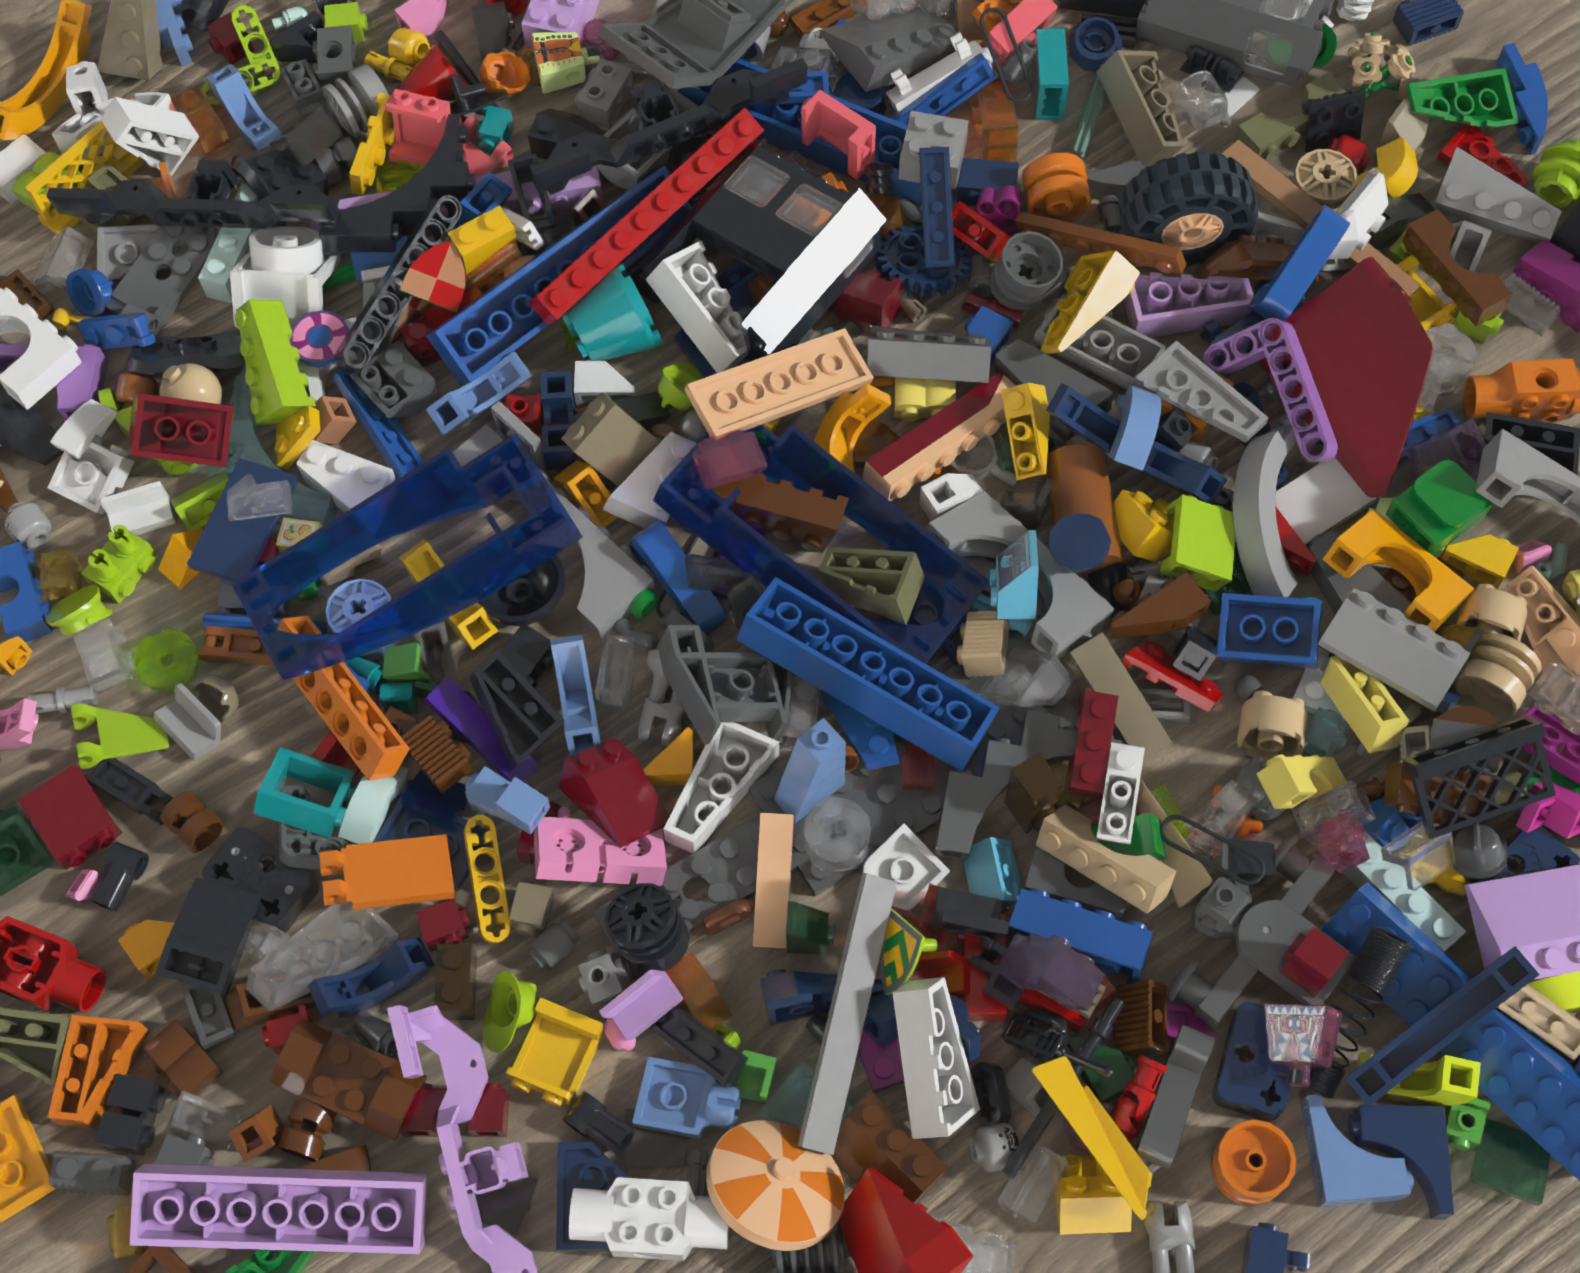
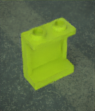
M1181 495L1167 506V513L1175 515L1171 555L1161 562L1160 574L1178 578L1187 572L1199 587L1215 592L1232 581L1235 548L1233 512L1225 510L1220 505H1211L1200 501L1194 496Z

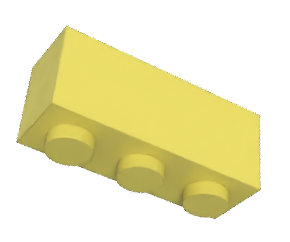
M1338 656L1330 657L1320 684L1369 754L1398 747L1409 719L1382 682Z

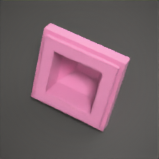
M82 869L65 894L66 898L76 901L88 899L98 881V872L91 869Z

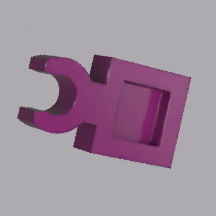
M1167 1003V1040H1175L1181 1025L1214 1038L1218 1037V1033L1207 1031L1205 1021L1195 1016V1010L1191 1006Z

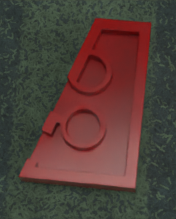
M1465 124L1440 151L1437 157L1449 166L1456 147L1524 188H1526L1529 182L1527 177L1508 156H1503L1494 147V140L1489 135L1484 136L1477 126Z
M1146 639L1127 652L1121 660L1124 667L1128 669L1135 665L1146 671L1145 678L1154 683L1158 681L1172 685L1171 689L1174 694L1208 713L1224 697V694L1219 691L1218 686L1211 680L1203 678L1199 681L1172 666L1173 658L1157 642Z

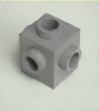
M606 949L588 955V962L578 966L581 972L579 983L582 990L589 994L592 1004H603L613 1000L631 986L628 980V976H630L629 966L623 957H620L619 953H607Z

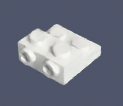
M94 436L80 459L66 452L63 453L47 488L96 513L104 514L105 510L101 506L100 499L113 495L116 487L123 488L135 461L127 457V450L113 444L109 449L102 445L104 439Z

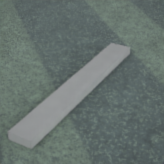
M862 873L797 1145L799 1147L834 1155L897 882Z

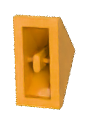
M204 527L172 534L159 565V572L180 590L200 573V571L190 569L187 562Z
M687 727L643 769L652 786L686 785L694 769L693 731Z

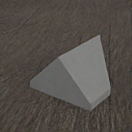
M1465 220L1451 224L1456 229L1449 246L1451 256L1461 267L1475 272L1492 230Z

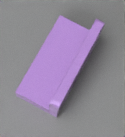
M649 970L603 1007L599 1013L603 1018H612L626 1040L632 1041L684 998L665 971Z

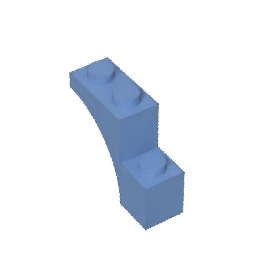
M582 634L550 640L563 720L565 721L564 732L569 757L601 743L593 688Z
M486 766L483 767L480 773L475 772L465 786V789H467L465 793L471 812L476 815L491 814L497 816L530 835L550 809L547 797L516 777L511 782L507 781Z

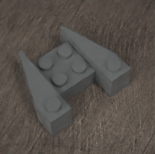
M668 625L658 644L663 674L703 743L710 744L721 722L765 721L768 736L777 740L788 721L793 673L749 647V652H705L699 625Z

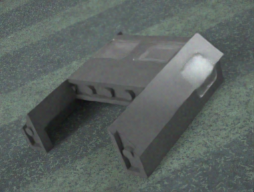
M1146 0V4L1143 5L1138 16L1136 39L1185 54L1190 46H1199L1200 49L1208 52V56L1210 53H1214V61L1218 56H1221L1222 60L1237 64V68L1242 71L1296 87L1300 76L1305 78L1317 58L1323 36L1324 20L1322 19L1324 16L1328 17L1330 15L1334 0Z

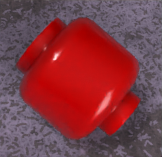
M1343 134L1339 138L1334 137L1327 149L1340 152L1349 158L1355 166L1356 172H1363L1370 160V156L1366 155L1367 144L1347 134Z

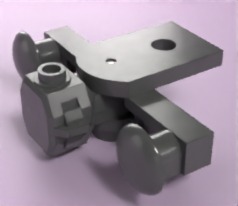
M1300 835L1288 837L1275 849V870L1293 883V886L1282 900L1265 901L1254 906L1251 894L1249 893V886L1240 884L1223 875L1216 880L1192 913L1195 929L1207 938H1230L1235 942L1239 954L1215 986L1196 972L1202 963L1200 960L1193 961L1182 968L1170 986L1168 994L1170 1002L1178 996L1196 1010L1194 1014L1212 1028H1215L1258 971H1261L1305 1006L1321 1007L1347 973L1354 959H1356L1353 953L1302 916L1337 868L1318 854L1314 859H1311L1294 845L1301 837ZM1313 927L1349 952L1348 956L1315 998L1280 972L1287 963L1282 959V956L1300 932L1307 936Z

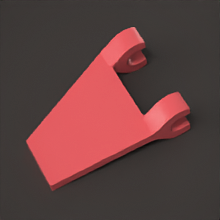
M471 115L463 123V126L468 128V144H463V150L466 152V162H468L470 174H475V177L487 175L489 172L493 174L498 168L507 165L508 160L514 159L515 155L510 152L512 150L511 146L504 141H501L495 147L491 157L470 142L478 138L476 131L479 123Z

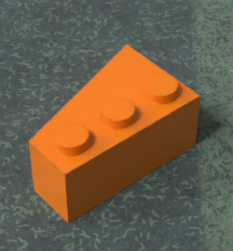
M71 1015L47 1118L60 1126L95 1129L108 1106L106 1103L115 1075H126L150 1030L139 1021Z

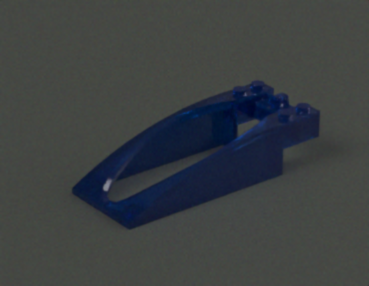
M762 424L715 442L712 441L707 432L659 485L652 500L711 548L766 588L776 577L925 664L990 582V580L793 424L780 438ZM731 457L744 469L764 474L768 482L782 479L792 482V486L795 489L809 492L810 488L822 490V496L837 500L838 495L848 497L849 500L844 516L868 531L890 550L916 552L925 576L924 581L935 592L942 604L943 613L941 618L935 623L904 625L864 617L731 511L741 493L738 487L724 500L706 484Z
M514 433L464 466L459 463L449 447L231 585L280 677L286 680L356 658L426 629L509 585L577 542L583 536L516 433ZM514 490L530 513L503 531L489 512L486 515V519L495 531L494 535L340 633L293 634L280 631L274 626L273 617L286 601L336 567L385 540L442 519L487 508Z

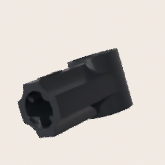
M118 841L114 842L107 850L103 865L105 869L88 899L102 908L117 912L133 880H138L145 872L149 861L148 853Z
M583 1091L562 1120L583 1137H591L613 1154L619 1156L632 1143V1138L635 1134L634 1129L608 1112L607 1107L595 1097Z

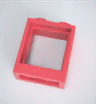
M1023 0L1007 15L1017 45L1021 44L1023 39L1033 41L1036 29H1045L1049 26L1058 8L1052 0ZM1004 20L997 24L988 34L1001 70L1003 69L1002 64L1014 51ZM985 41V43H984L983 48H984V47H987V48H988V46H987V44H986V41Z

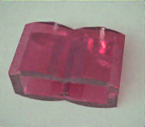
M737 430L726 435V439L716 440L715 437H711L698 443L699 447L692 453V457L705 489L719 487L730 482L756 476L767 467L754 432L744 433L743 430Z

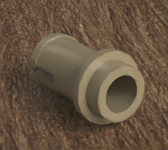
M903 288L901 290L900 308L913 322H917V320H920L925 315L927 308L912 294L907 296V289Z

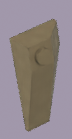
M1436 62L1421 81L1439 79L1442 64ZM1405 97L1387 121L1378 148L1403 136L1416 153L1418 163L1425 150L1421 146L1426 136L1430 117L1413 114L1409 98Z

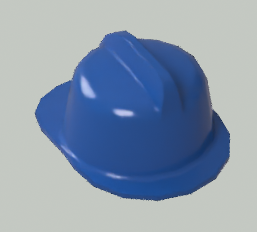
M81 268L71 272L66 279V290L73 306L85 316H94L104 311V308L111 299L113 292L111 286L113 282L109 281L98 270Z

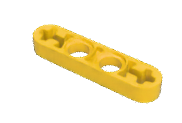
M476 815L466 823L464 839L480 937L485 942L498 944L508 937L511 925L496 829L489 817ZM477 822L481 823L482 828L488 829L483 835L484 845L491 843L492 848L482 847L475 851L473 850L472 846L479 845L478 835L471 833ZM481 854L489 855L494 862L492 870L488 872L480 871L475 865L476 857ZM493 887L498 891L499 899L495 904L488 905L481 900L480 892L483 888ZM501 908L502 913H496L495 920L497 925H503V930L498 933V937H494L492 932L486 931V927L491 924L490 914L483 916L482 911L491 912Z

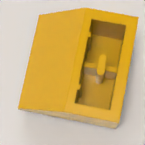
M1122 490L1113 502L1121 542L1134 556L1153 562L1170 555L1175 515L1167 513L1169 503L1161 498L1153 500L1140 491L1132 493Z
M1069 1154L1063 1157H1052L1055 1213L1060 1235L1131 1232L1132 1208L1093 1155L1077 1156Z

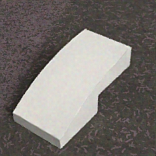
M90 399L66 420L50 443L56 448L80 459L94 436L102 438L118 413Z

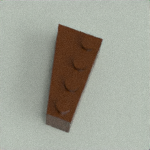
M725 464L718 477L708 508L714 510L719 516L725 518L733 517L743 521L750 528H761L771 532L780 540H791L799 543L808 551L823 553L839 530L849 498L838 495L837 500L822 496V490L810 488L809 492L795 489L792 486V482L782 479L768 482L764 474Z

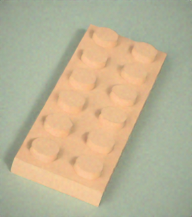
M844 328L689 383L684 391L710 438L715 442L840 396L845 391L850 392L863 387L865 384H871L874 377Z

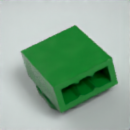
M1448 459L1439 462L1416 479L1414 485L1394 498L1386 515L1402 532L1434 556L1484 519L1493 503L1475 492L1477 483L1457 463Z

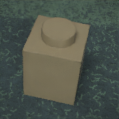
M518 882L509 916V921L513 929H516V933L535 937L536 933L541 934L547 929L555 898L551 887Z

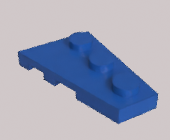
M820 691L821 699L832 712L838 726L842 728L848 737L849 743L856 750L867 770L899 764L893 731L828 693Z

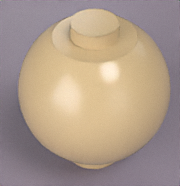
M187 363L178 366L173 365L164 372L159 395L216 404L221 403V385L217 377L206 367Z

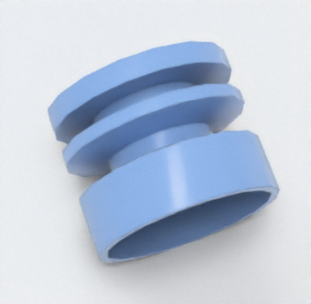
M367 579L351 580L336 588L329 597L325 610L327 622L338 644L349 656L355 655L370 661L385 656L386 647L397 645L402 632L401 621L391 596L382 585Z

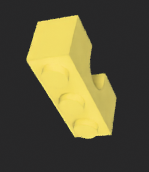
M1278 755L1269 759L1266 762L1267 767L1257 773L1274 809L1293 808L1306 800L1309 808L1328 807L1351 792L1334 757H1319V755L1285 757L1284 755Z

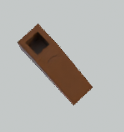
M1187 572L1178 578L1172 576L1161 585V590L1154 595L1147 593L1136 602V607L1127 613L1123 610L1116 614L1110 620L1107 637L1113 640L1181 631L1207 613L1211 600Z

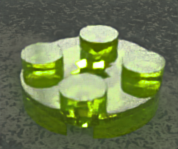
M174 629L161 630L162 633L153 637L149 635L141 641L134 654V666L139 678L150 689L159 692L171 691L175 693V686L182 683L186 687V684L195 677L200 665L199 651L187 634ZM170 654L173 655V663L163 667V664L160 662L161 658H168Z

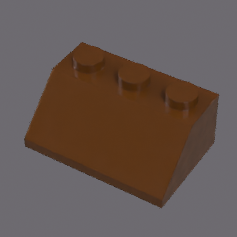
M873 1092L840 1125L834 1155H831L833 1160L856 1183L859 1182L868 1168L873 1167L904 1190L903 1195L914 1204L918 1203L946 1175L948 1168L920 1139H912L911 1130Z

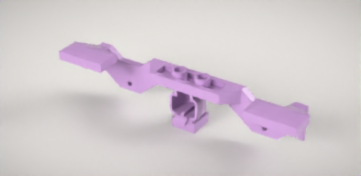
M402 1005L387 1008L404 1078L414 1079L424 1076L416 1043H423L439 1055L447 1091L437 1116L436 1128L442 1149V1154H439L438 1158L443 1175L448 1174L451 1186L450 1189H447L448 1202L451 1209L457 1211L465 1240L473 1252L490 1264L492 1273H537L532 1251L497 1224L483 1228L475 1194H484L501 1189L505 1186L507 1179L508 1182L528 1178L520 1143L513 1142L500 1146V1150L493 1146H487L470 1151L465 1155L458 1124L472 1119L489 1079L481 1044L447 1018H444L437 1005L408 1013V1008Z

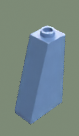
M824 718L797 738L774 796V801L786 814L794 815V824L845 784L846 742Z

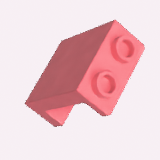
M395 89L385 104V110L393 113L395 143L389 151V159L391 162L422 169L437 150L444 135L448 114H451L450 102L411 93L406 90Z
M821 90L812 98L809 97L804 101L801 107L802 143L808 146L816 137H820L848 155V175L857 180L864 173V167L875 161L876 125Z

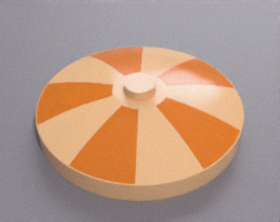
M756 1120L740 1124L730 1129L721 1137L707 1164L706 1183L708 1193L721 1218L745 1239L774 1250L793 1251L805 1249L823 1240L838 1221L845 1200L843 1179L837 1164L830 1154L797 1146L801 1132L800 1129L785 1123L768 1120Z

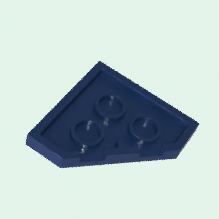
M593 1142L558 1143L557 1252L610 1251L607 1242L569 1239V1215L573 1189L609 1190L617 1177L629 1178Z

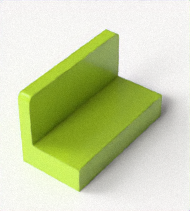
M225 471L170 500L188 531L206 526L229 480V476Z

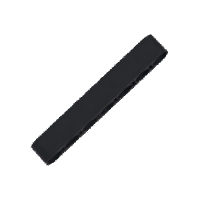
M443 196L433 201L423 213L335 353V362L341 370L352 372L365 367L411 296L399 291L394 284L395 276L399 277L403 282L412 264L409 259L410 252L419 257L435 245L444 243L448 237V232L453 229L462 213L461 204L455 197ZM440 205L447 208L448 218L441 214ZM425 228L433 233V242L426 238ZM380 300L388 306L387 315L379 310L378 304ZM364 325L372 329V339H368L364 335ZM349 349L353 350L357 355L356 364L348 360L347 352Z

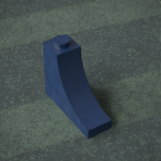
M1360 1104L1353 1111V1115H1349L1348 1119L1349 1134L1354 1136L1355 1145L1380 1151L1392 1158H1404L1406 1168L1411 1169L1413 1177L1425 1195L1430 1218L1446 1220L1454 1215L1445 1107L1370 1105L1368 1107L1366 1104Z

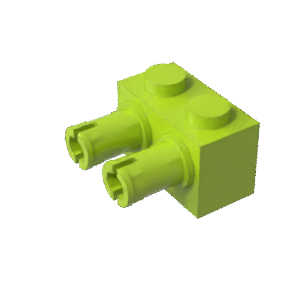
M116 525L112 528L115 533L109 532V540L101 549H96L92 552L95 557L89 556V564L81 574L89 585L97 584L100 593L120 604L125 597L134 591L136 583L144 573L152 569L158 555L149 542L130 532L125 526Z

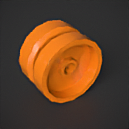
M1051 153L1031 161L1023 170L1022 182L1026 193L1025 199L1028 213L1068 222L1080 217L1089 209L1092 200L1087 183L1086 168L1083 160L1077 155Z
M1253 1119L1236 1124L1224 1134L1212 1152L1210 1169L1215 1185L1225 1197L1236 1204L1254 1207L1267 1204L1289 1186L1295 1175L1297 1158L1292 1142L1281 1129L1269 1122ZM1255 1161L1258 1167H1253L1250 1162Z

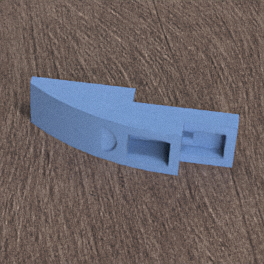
M156 0L159 35L164 49L174 46L182 66L193 63L189 51L194 50L188 33L182 34V30H185L186 26L181 10L186 0Z

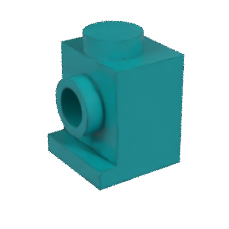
M488 106L482 109L484 119L479 121L476 134L480 138L479 148L484 152L493 153L495 147L501 141L509 143L514 130L511 110Z

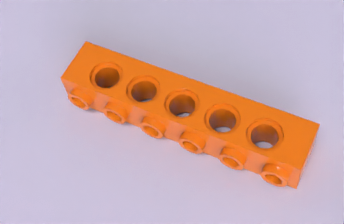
M309 616L282 618L268 646L368 781L395 776L410 748Z

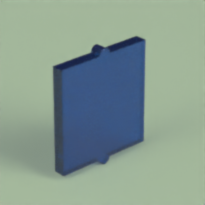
M420 770L413 781H408L407 789L399 798V804L451 824L460 810L463 811L466 808V784L457 781L450 789L440 793L425 773Z

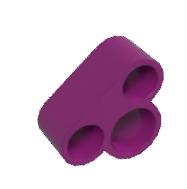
M1011 185L1003 186L998 190L990 187L983 188L979 192L977 212L1003 231L1014 232L1018 229L1015 219L1021 211L1022 193L1017 187Z

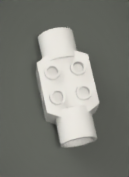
M617 1177L609 1190L573 1189L569 1215V1239L607 1242L613 1257L685 1261L693 1247L727 1249L729 1225L721 1218L709 1196H694L689 1182Z

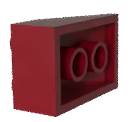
M134 392L127 454L226 467L234 406Z
M612 738L564 759L559 789L620 848L665 827L670 817L636 756L618 739Z

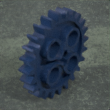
M912 223L911 229H908L906 226L901 225L900 232L892 228L890 235H883L882 247L875 256V261L877 262L876 270H880V278H887V281L891 282L893 278L900 279L901 290L903 288L907 289V296H910L913 292H918L919 298H922L924 293H928L931 298H934L935 292H939L944 297L946 296L947 289L951 292H956V287H962L964 279H968L971 259H969L970 251L965 250L966 243H958L959 237L953 236L955 267L925 269L923 226L918 228L915 223Z

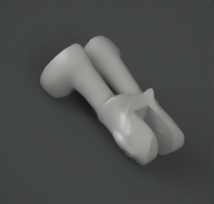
M651 650L648 654L647 665L653 672V684L649 698H645L644 708L639 721L638 739L649 742L654 731L656 719L664 720L666 724L663 728L661 745L667 747L682 732L681 719L685 710L674 691L670 703H663L669 682L663 674L659 650Z
M1149 1201L1144 1225L1149 1234V1251L1152 1253V1273H1170L1168 1251L1175 1249L1177 1273H1195L1192 1250H1195L1196 1247L1193 1238L1192 1217L1187 1201L1174 1202L1173 1226L1164 1225L1162 1203Z

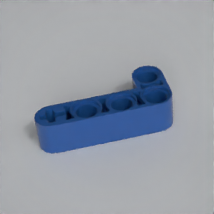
M1323 205L1314 215L1271 281L1263 285L1254 295L1249 308L1265 319L1276 318L1285 321L1346 233L1350 222L1326 205Z
M655 521L631 538L629 548L634 557L641 565H648L687 620L694 625H699L700 630L706 635L728 620L723 607L661 521Z

